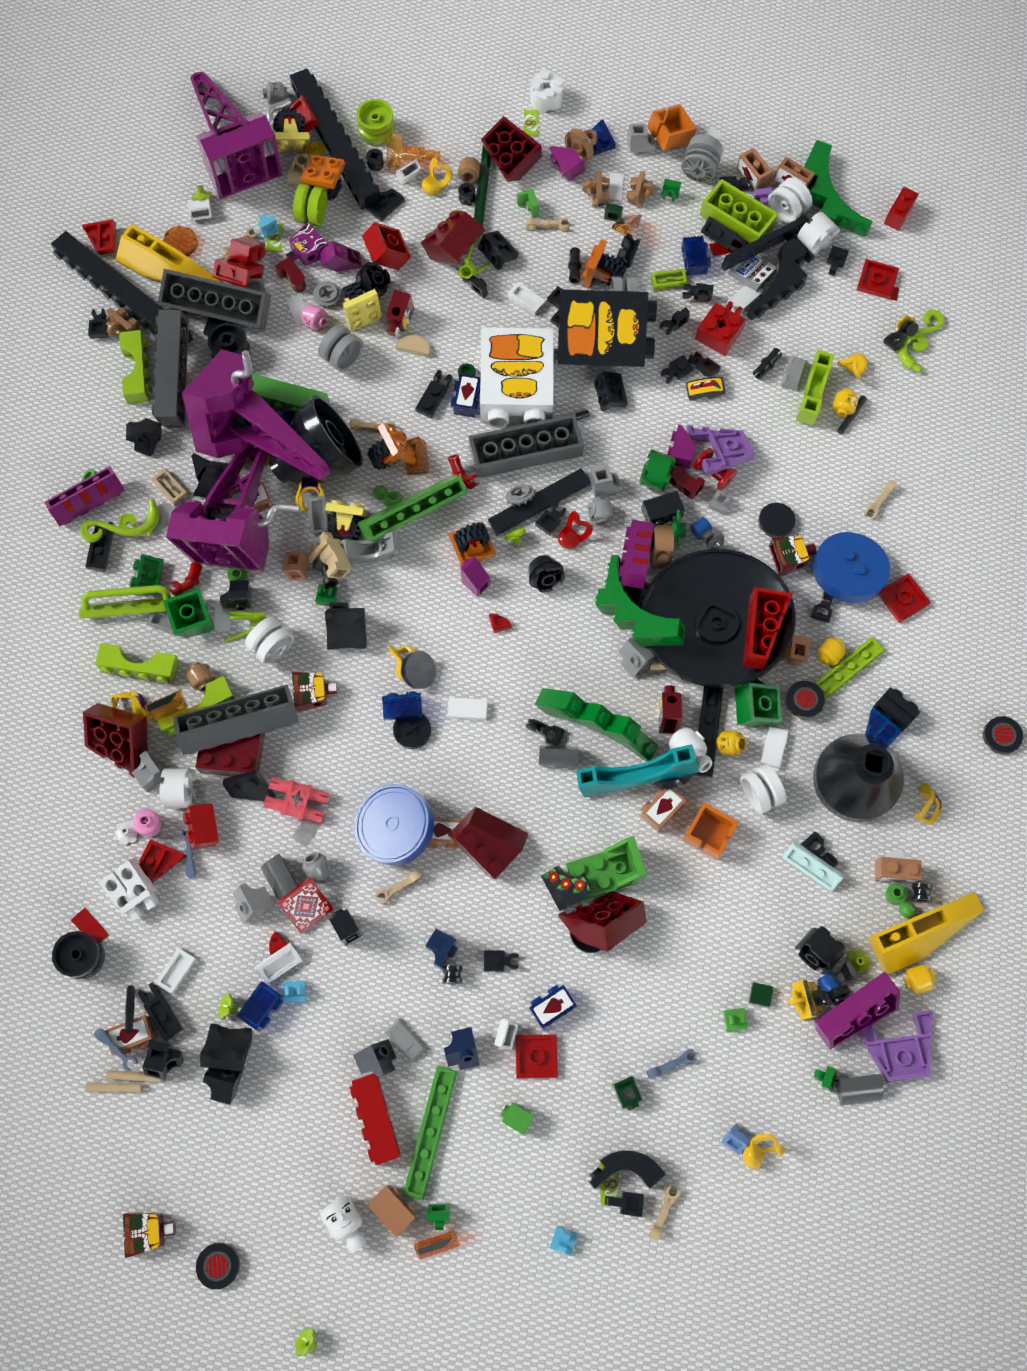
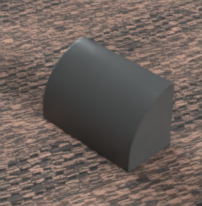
M539 745V765L578 767V747Z
M280 854L272 857L262 865L261 870L277 900L298 886Z
M881 1074L835 1080L840 1106L883 1099L884 1089Z

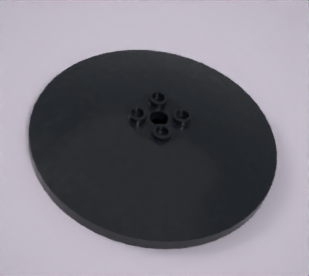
M704 549L683 555L669 563L655 576L646 591L642 610L664 618L680 619L686 627L683 645L648 647L655 658L667 670L690 683L706 687L726 688L752 682L771 671L788 651L795 631L796 612L791 597L769 658L763 669L744 667L749 598L754 587L790 593L788 587L771 567L743 552L728 549ZM718 620L722 623V626L715 627L712 625V622Z

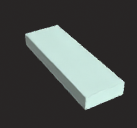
M796 841L791 843L782 856L783 859L831 892L834 891L844 878L841 872Z

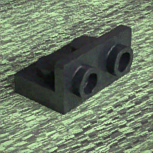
M499 231L483 234L478 245V249L497 270L502 269L504 262L515 260L519 255Z
M603 371L594 380L601 411H606L609 407L625 408L628 405L621 373Z

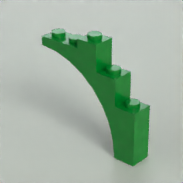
M816 140L804 166L815 173L810 183V186H813L810 193L812 205L822 208L821 212L827 215L838 227L866 237L873 221L859 215L840 198L833 187L829 175L828 163L832 145Z
M611 555L607 566L608 577L605 580V588H599L598 595L595 597L596 607H598L602 614L614 613L613 620L620 630L632 629V638L639 646L683 645L686 627L680 619L652 615L630 600L625 586L621 585L622 577H618L620 565L624 566V564L621 563L619 555Z
M542 688L534 704L545 714L576 722L611 738L644 761H650L658 747L652 739L640 730L641 726L631 717L614 715L602 704L585 702L574 692Z

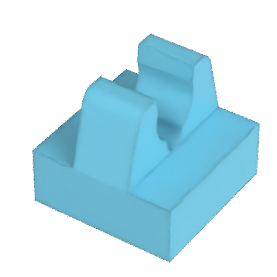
M264 213L259 216L261 222L258 225L265 239L280 231L273 215L267 217Z
M306 981L284 982V1003L306 1002Z
M557 1226L550 1249L571 1256L577 1233Z

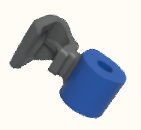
M702 517L690 525L693 535L698 540L703 538L707 549H717L724 543L723 534H719L714 538L712 526L706 518Z
M848 961L843 964L841 970L837 973L831 971L829 974L817 979L823 991H830L832 988L840 987L841 982L855 980L859 976L851 962Z

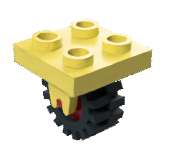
M283 108L282 111L279 110L277 115H275L273 131L275 130L274 134L278 152H286V150L302 152L306 149L310 140L309 132H303L305 123H303L304 118H301L300 112L297 114L295 109L291 111V108L287 110Z
M357 282L342 288L345 297L343 307L351 332L382 318L379 298L375 289L365 293L364 290L360 289Z
M332 500V504L326 503L325 510L334 514L327 523V531L332 533L333 538L340 539L341 541L344 539L358 540L362 533L357 522L360 521L359 517L367 518L369 511L365 510L364 506L350 503V506Z

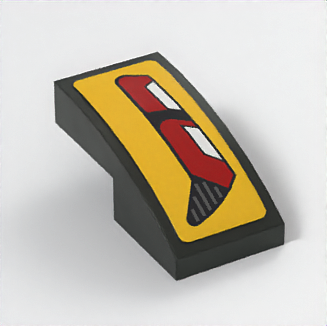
M709 377L685 382L690 401L705 396L711 399L726 394L723 377Z

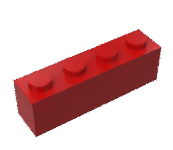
M373 1073L352 1080V1086L349 1089L352 1099L356 1098L358 1107L355 1108L359 1120H363L364 1128L361 1131L364 1141H369L371 1149L367 1151L370 1162H375L376 1166L402 1157L379 1078Z

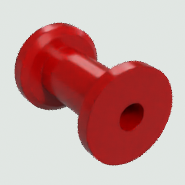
M707 448L697 458L693 465L696 470L703 468V459L713 458V449ZM725 469L711 474V476L718 481L717 488L722 491L732 482L738 471L736 469H730L729 471Z

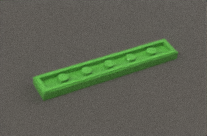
M441 1066L436 1068L403 1195L424 1200L457 1075L456 1070Z

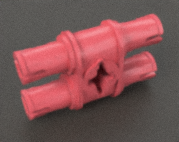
M271 777L268 789L284 792L286 799L280 800L266 795L263 808L279 811L282 816L288 815L299 818V820L305 818L319 823L322 822L324 811L309 808L306 803L309 800L326 804L329 792L313 789V786L310 784L305 785L294 782V780H289L288 782ZM298 793V800L300 802L294 807L295 804L292 798Z

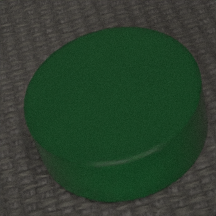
M465 363L458 368L460 380H462V377L475 378L476 370L472 364Z

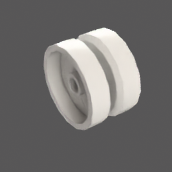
M787 178L769 194L767 199L768 207L779 213L777 219L784 224H789L799 219L812 205V196L808 188L795 178Z
M271 616L261 621L252 629L244 645L252 654H256L257 659L263 665H270L279 660L288 651L294 641V635L287 628H283L282 623L276 617Z
M768 764L756 768L755 773L748 772L741 775L740 783L749 804L758 814L762 815L770 811L771 805L778 807L786 803L787 798L783 784L777 773Z

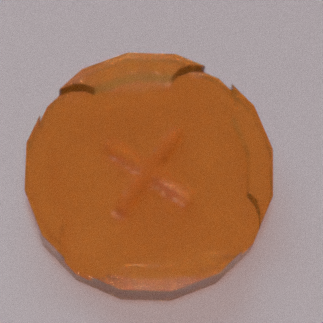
M175 226L164 234L163 241L187 257L193 254L198 247L196 234L189 227Z

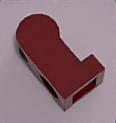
M290 257L275 265L277 275L280 279L285 277L290 282L293 291L299 293L306 289L305 276Z
M681 466L672 468L670 484L693 500L703 489L705 480L700 476L696 480Z

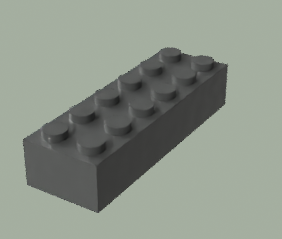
M163 269L157 304L265 330L272 295Z
M159 310L158 316H156L158 334H155L157 351L154 352L156 369L153 370V378L156 381L155 387L152 390L153 398H155V404L152 405V415L159 423H162L163 427H185V404L182 392L186 389L189 323L181 310Z
M575 414L469 436V448L477 478L583 456L584 444Z
M288 684L173 716L176 736L182 755L194 754L207 748L212 749L221 744L233 743L246 737L251 738L256 734L272 732L277 728L289 727L299 722Z

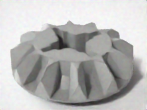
M322 282L315 287L313 297L319 306L323 305L327 308V306L332 305L334 307V304L339 302L341 290L333 282ZM324 291L330 294V298H327V296H325Z
M527 484L513 487L506 494L507 503L512 506L526 504L535 495L534 489Z

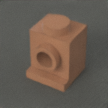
M300 550L286 552L282 571L290 581L307 580L308 556L304 551Z
M793 635L792 642L783 659L788 660V664L800 665V662L807 661L810 638Z

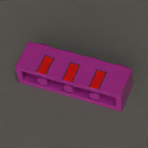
M108 466L45 501V505L60 527L69 524L80 515L87 514L94 507L103 505L105 501L119 496L125 489L111 466Z
M632 519L631 527L627 526L625 537L628 539H625L623 550L626 553L623 552L621 563L624 566L620 565L618 576L622 577L621 585L644 588L654 523Z

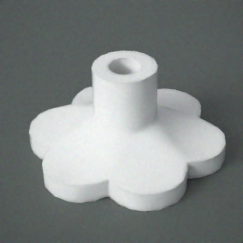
M127 821L125 824L120 823L117 826L115 839L120 840L122 845L135 843L138 840L137 835L139 833L135 830L133 822Z

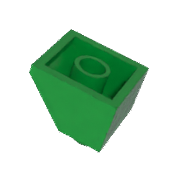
M200 588L163 601L175 636H198L215 630L205 597Z
M746 683L735 688L737 725L756 727L783 724L780 686Z

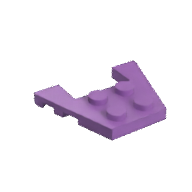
M693 425L686 426V432L693 441L708 439L717 458L702 460V467L706 476L754 458L755 453L743 430L720 428V431H714L702 426V429H695Z
M933 1011L913 1014L918 1035L877 1040L874 1025L858 1033L887 1083L930 1076Z

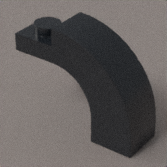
M620 1150L609 1153L599 1159L604 1167L602 1169L597 1167L589 1174L591 1179L588 1182L595 1189L614 1172L630 1170L637 1174L646 1187L650 1189L666 1174L648 1156L635 1151Z

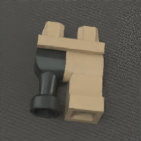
M322 532L319 536L321 543L316 542L310 546L312 553L308 560L310 563L313 562V569L321 571L324 577L322 580L325 589L337 586V579H344L352 570V567L341 546V540L334 539L330 532Z

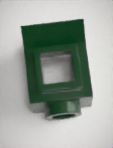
M633 1076L612 1084L622 1109L627 1107L628 1111L640 1106L638 1102L643 1099Z

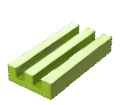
M685 268L655 272L650 275L653 291L680 288L684 284H688Z

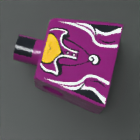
M306 223L290 238L289 243L292 251L287 253L286 257H290L293 262L299 259L304 265L308 266L321 259L320 251L328 243L309 223Z

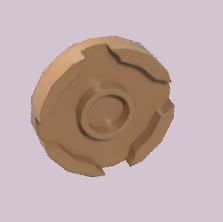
M578 128L571 129L565 135L566 148L575 149L584 163L593 156V146L597 143V133L592 129L585 131Z

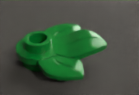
M680 509L677 510L676 520L673 521V534L677 537L678 547L681 545V537H686V523H681Z

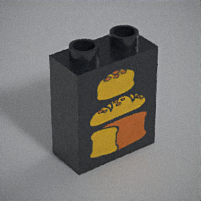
M560 289L557 363L566 365L645 367V359H654L655 337H646L647 322H656L657 300H648L649 292Z

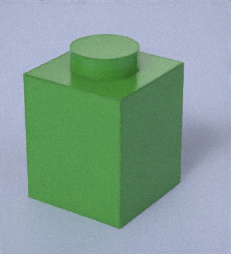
M514 1103L511 1106L506 1104L500 1115L503 1117L502 1122L522 1135L525 1134L534 1115Z

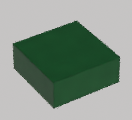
M607 203L604 219L614 222L620 221L622 219L623 206Z
M752 982L748 1003L769 1008L773 986Z

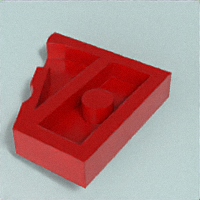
M114 219L82 225L99 255L116 252V222Z

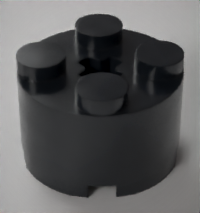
M823 926L811 928L795 947L796 950H800L798 955L801 960L813 970L817 968L822 970L821 974L823 975L829 974L844 956L843 951L846 949L844 944L830 936L829 930Z

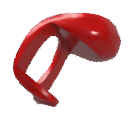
M572 511L568 517L566 527L559 533L558 543L566 549L575 548L590 537L593 532V526L586 521H581L579 514L576 511ZM573 521L577 525L586 527L582 535L574 531Z

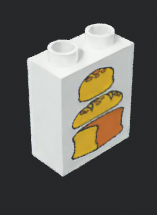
M481 327V422H488L492 427L501 428L507 426L509 422L529 424L552 419L553 328Z

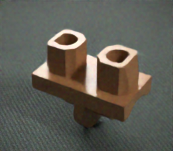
M597 171L596 178L593 180L588 179L582 186L583 192L587 193V196H592V207L596 208L599 203L607 204L610 199V193L602 191V189L608 190L610 178L602 177V171Z
M640 171L639 177H631L630 186L635 191H627L626 195L628 203H636L637 208H642L645 198H649V196L654 195L656 192L653 182L646 180L645 171Z
M112 308L107 310L109 314V319L106 323L108 326L107 332L111 336L119 335V332L136 331L139 328L138 321L134 318L128 321L125 320L128 316L123 308H119L116 311Z

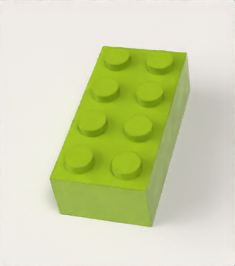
M723 179L718 182L703 200L700 210V216L708 219L709 216L716 219L749 241L748 244L769 234L775 227L779 214Z

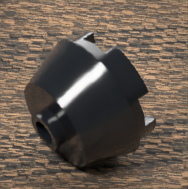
M379 262L365 263L357 273L355 282L359 284L360 289L364 290L365 293L375 289L378 297L383 296L388 291V284L391 283L387 269L383 270L378 265Z
M549 555L538 556L529 564V584L541 593L554 590L552 587L559 582L562 584L565 574L562 564Z

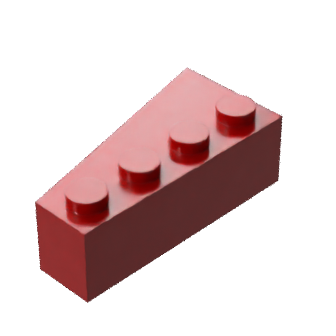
M754 587L749 598L744 667L763 669L793 593Z

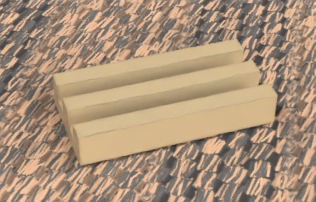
M166 468L151 479L174 506L177 505V502L183 501L184 497L187 498L189 496L188 492ZM163 475H166L182 493L178 494ZM158 479H160L167 486V488L176 496L175 498H173L166 491V489L157 481Z

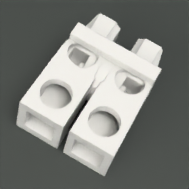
M137 857L128 860L98 882L113 903L119 908L122 915L127 913L133 921L144 914L139 906L141 902L144 903L148 910L160 903L154 894L158 890L139 866L140 862Z

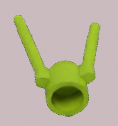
M474 244L469 246L470 251L467 253L466 259L460 266L458 273L459 276L466 279L472 275L477 276L479 272L491 265L488 262L475 269L474 263L470 261Z
M226 611V614L237 615L230 616L231 620H249L250 627H255L265 619L264 612ZM252 629L224 639V642L226 643L246 636L252 631Z

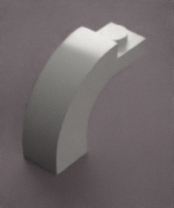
M390 532L374 541L349 539L341 541V546L349 563L385 560L394 557V553L400 551L398 532Z

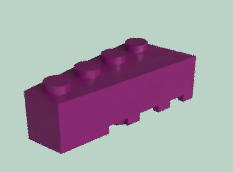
M884 971L832 1010L820 1015L815 1021L816 1032L831 1050L899 1010L900 990Z

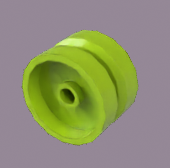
M370 99L360 104L356 114L360 137L371 145H381L391 140L395 133L392 107L381 99Z
M300 183L297 186L293 202L294 221L306 224L308 221L310 225L320 227L323 224L326 213L327 191L323 187L315 186L312 189L310 185Z

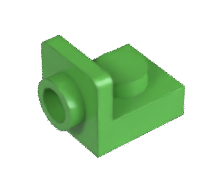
M533 189L517 193L518 207L526 205V209L528 212H531L532 218L538 217L539 204Z

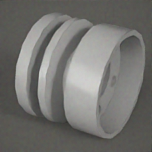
M698 134L690 139L681 165L682 172L686 177L697 182H708L715 177L723 153V147L719 140L706 134Z

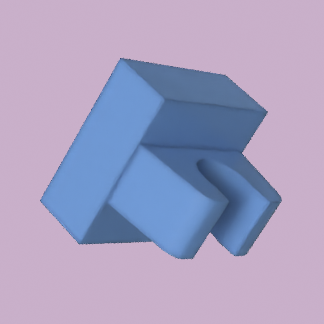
M735 1124L725 1134L721 1143L739 1155L748 1146L751 1139L747 1130L743 1134L738 1131L739 1125Z

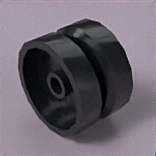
M222 323L210 331L207 339L213 358L221 349L241 355L243 351L247 350L251 356V348L244 330L237 324Z
M81 931L68 932L61 936L52 950V962L55 969L62 975L78 980L88 979L96 975L102 968L105 960V950L102 943L94 936Z

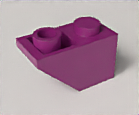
M557 146L549 147L552 162L554 165L558 164L559 168L557 169L562 177L566 176L568 181L586 170L583 161L575 149Z
M331 241L320 251L322 266L335 272L362 267L359 251L335 241Z
M678 424L677 431H673L671 441L674 442L673 447L669 446L667 455L676 458L674 466L690 469L696 445L683 426Z
M475 556L470 560L466 559L462 563L460 568L461 583L478 597L490 586V577Z

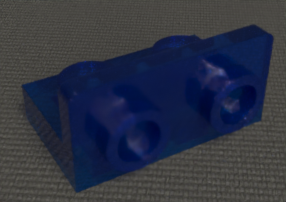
M408 691L400 695L388 693L386 696H382L384 721L423 717L421 693Z

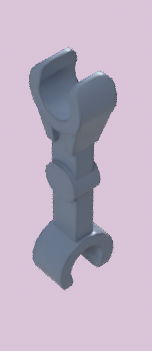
M182 829L180 835L186 841L185 854L187 861L185 874L189 879L195 878L196 869L192 861L193 850H191V844L187 843L185 830Z
M102 1028L94 1032L93 1035L100 1042L108 1045L110 1050L123 1060L122 1065L126 1071H131V1068L127 1066L128 1060H132L136 1065L138 1064V1060L133 1056L127 1057L111 1041L109 1035Z
M693 1049L686 1050L677 1059L647 1070L648 1078L658 1076L660 1073L681 1064L694 1063L697 1058L693 1060L687 1058V1054L692 1052Z

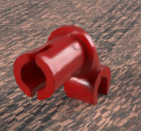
M459 454L448 457L452 475L461 476L463 483L468 489H473L479 485L480 482L476 483L473 480L477 477L476 474L466 475V470L463 469Z
M192 562L188 576L185 577L183 583L180 584L178 581L170 582L176 588L174 590L168 589L171 594L178 596L192 589L195 585H199V576L203 566L197 562Z

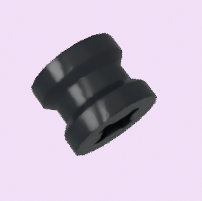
M370 149L366 154L368 168L372 171H380L384 167L383 153L379 149Z
M470 183L461 184L458 188L459 202L466 206L475 202V187Z
M912 884V889L914 890L912 901L932 902V896L930 895L932 884Z
M442 966V971L444 972L442 983H463L461 978L463 966Z

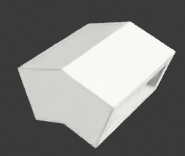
M417 159L396 171L397 179L402 184L407 183L420 174V169L422 168Z
M209 199L187 202L191 221L212 217Z
M501 1019L494 1046L512 1050L519 1024Z

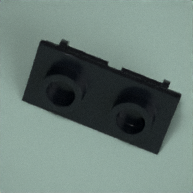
M631 234L623 237L622 248L619 249L616 258L620 259L619 261L624 262L623 265H626L625 269L630 268L633 264V259L641 239L634 240Z

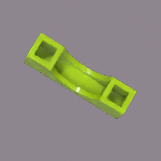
M141 330L119 332L120 349L124 357L135 361L132 373L122 379L123 396L127 404L149 402L151 387L148 383L150 372L146 364L149 363V356L145 349L148 348L147 338L143 337Z
M817 350L796 421L814 426L835 354Z
M100 643L95 665L99 668L100 672L105 674H112L114 672L119 673L123 677H130L132 675L137 676L141 680H149L150 678L166 684L168 681L175 682L180 661L176 655L156 652L146 662L132 663L126 660L125 653L120 646Z
M222 676L206 684L205 695L196 706L184 709L176 707L169 702L153 710V713L161 730L166 735H174L176 731L173 716L236 698L228 681Z

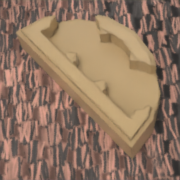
M418 335L405 336L395 346L396 350L430 358L428 342Z

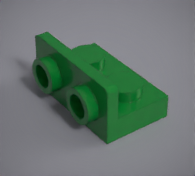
M141 554L134 561L133 570H135V576L131 577L129 587L159 585L164 559ZM149 593V595H153V596H156V595L158 594V593Z

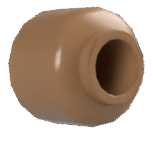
M470 156L463 158L459 163V178L465 183L476 182L480 174V162Z
M194 663L187 672V678L192 688L200 692H205L206 684L215 680V675L208 664Z

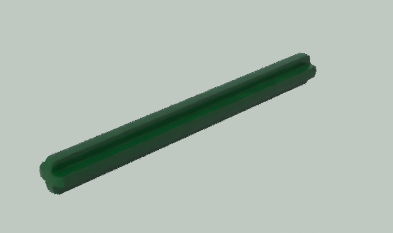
M484 145L482 146L481 169L474 210V219L481 226H483L491 163V156Z

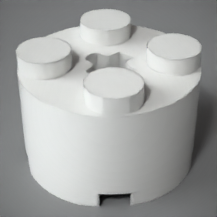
M543 69L530 82L531 105L535 110L542 113H547L549 110H552V112L556 111L562 104L563 79L557 74Z
M819 212L811 217L813 221L810 224L806 222L798 233L800 242L813 255H816L821 249L826 250L832 244L831 239L840 231L837 225L823 212Z
M189 768L163 769L161 777L165 778L164 782L160 783V801L164 805L163 808H188V806H192V800H196L197 790L193 788L195 770H190Z

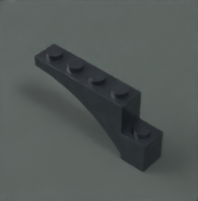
M792 238L780 247L777 256L779 258L778 273L768 290L749 307L747 317L751 321L756 317L760 318L769 308L773 309L781 300L788 299L796 290L800 291L805 286L807 274L802 270L801 266L805 262L807 251L795 238Z

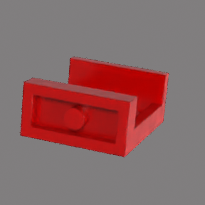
M224 257L215 260L212 278L246 288L248 287L249 279L262 278L264 265L255 262L245 264L230 257Z

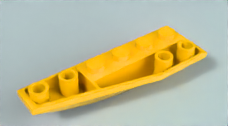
M133 224L121 236L116 262L143 277L161 282L163 269H168L221 282L218 279L212 278V274L174 247Z
M973 892L878 932L867 939L883 972L885 971L888 975L923 960L981 914L984 908L976 892Z

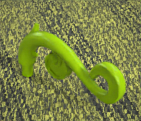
M935 309L925 312L923 320L926 326L931 325L930 318L937 319L938 324L920 329L913 336L907 335L904 345L897 350L901 363L907 369H912L917 373L921 371L922 367L915 363L916 361L912 359V355L909 356L908 345L912 341H916L912 343L914 351L923 352L926 349L928 340L923 335L938 330L945 322L944 315Z
M154 499L149 500V514L145 517L148 520L136 528L126 526L131 524L134 527L137 523L136 517L132 513L122 514L118 519V526L97 520L86 521L80 528L81 537L87 542L93 543L98 541L102 537L103 531L99 529L96 534H90L88 529L92 526H99L124 536H140L147 533V536L150 537L160 518L159 508L156 506Z

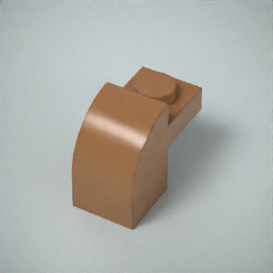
M672 525L653 526V567H665L672 562V551L674 550Z

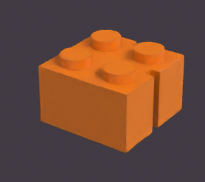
M681 104L668 107L667 110L664 108L653 111L647 126L653 137H657L656 141L663 152L688 145L697 130Z
M704 802L682 841L696 849L702 847L701 852L717 860L739 822Z

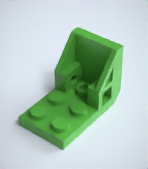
M634 836L606 848L604 852L566 863L569 875L578 876L585 874L594 892L578 902L634 886L643 882L647 876Z

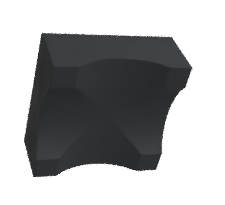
M365 608L326 609L327 650L340 648L366 649Z
M211 1023L205 1045L200 1053V1067L243 1071L252 1042V1028L229 1029L219 1024Z

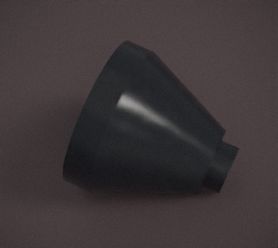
M317 395L312 396L300 405L289 426L326 462L330 470V474L327 477L350 474L363 464L360 447L338 412L326 400ZM275 456L269 462L272 472L282 483H286L289 480L301 482L317 479Z
M849 734L832 741L821 752L814 766L813 783L818 798L831 813L844 820L866 822L882 816L896 804L903 790L904 774L899 758L886 743L866 734Z

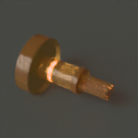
M391 133L389 135L387 144L388 169L398 170L401 160L413 161L417 159V161L423 163L424 160L431 161L432 158H436L440 161V151L425 150L422 146H403L400 134Z

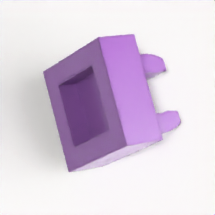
M754 189L753 198L766 205L768 204L767 199L769 194L772 193V189Z

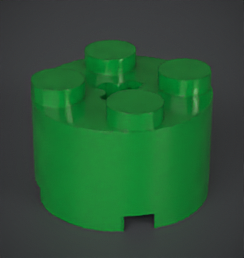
M651 449L647 456L649 460L644 464L639 484L658 491H664L665 486L668 485L671 474L669 472L673 468L676 458Z

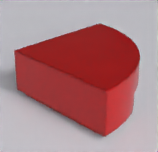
M489 614L493 633L512 629L508 619L498 614Z
M276 931L270 938V955L287 945L286 941Z

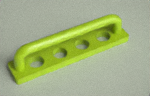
M161 585L88 591L81 597V607L78 614L79 618L163 612L166 611L163 601L172 597L169 590ZM149 593H161L163 595V598L89 604V599Z

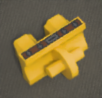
M805 979L791 983L793 991H791L792 1000H788L787 1003L788 1005L794 1004L795 1011L799 1012L801 1020L816 1017V1014L823 1011L822 1005L816 1006L811 994L817 993L815 982H808Z

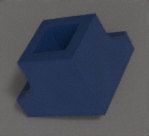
M437 928L425 945L428 950L434 953V965L441 970L448 958H453L458 950V947H456L457 940Z
M472 1027L452 1031V1042L444 1048L448 1067L459 1065V1069L463 1070L479 1066L480 1062Z

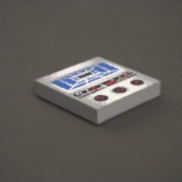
M755 255L732 267L728 275L757 292L776 272L777 267Z

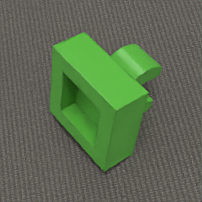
M745 1008L723 1011L726 1032L748 1029Z

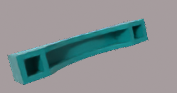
M690 744L673 748L660 757L648 762L624 767L593 766L576 770L578 788L584 798L698 773L699 766L693 745Z

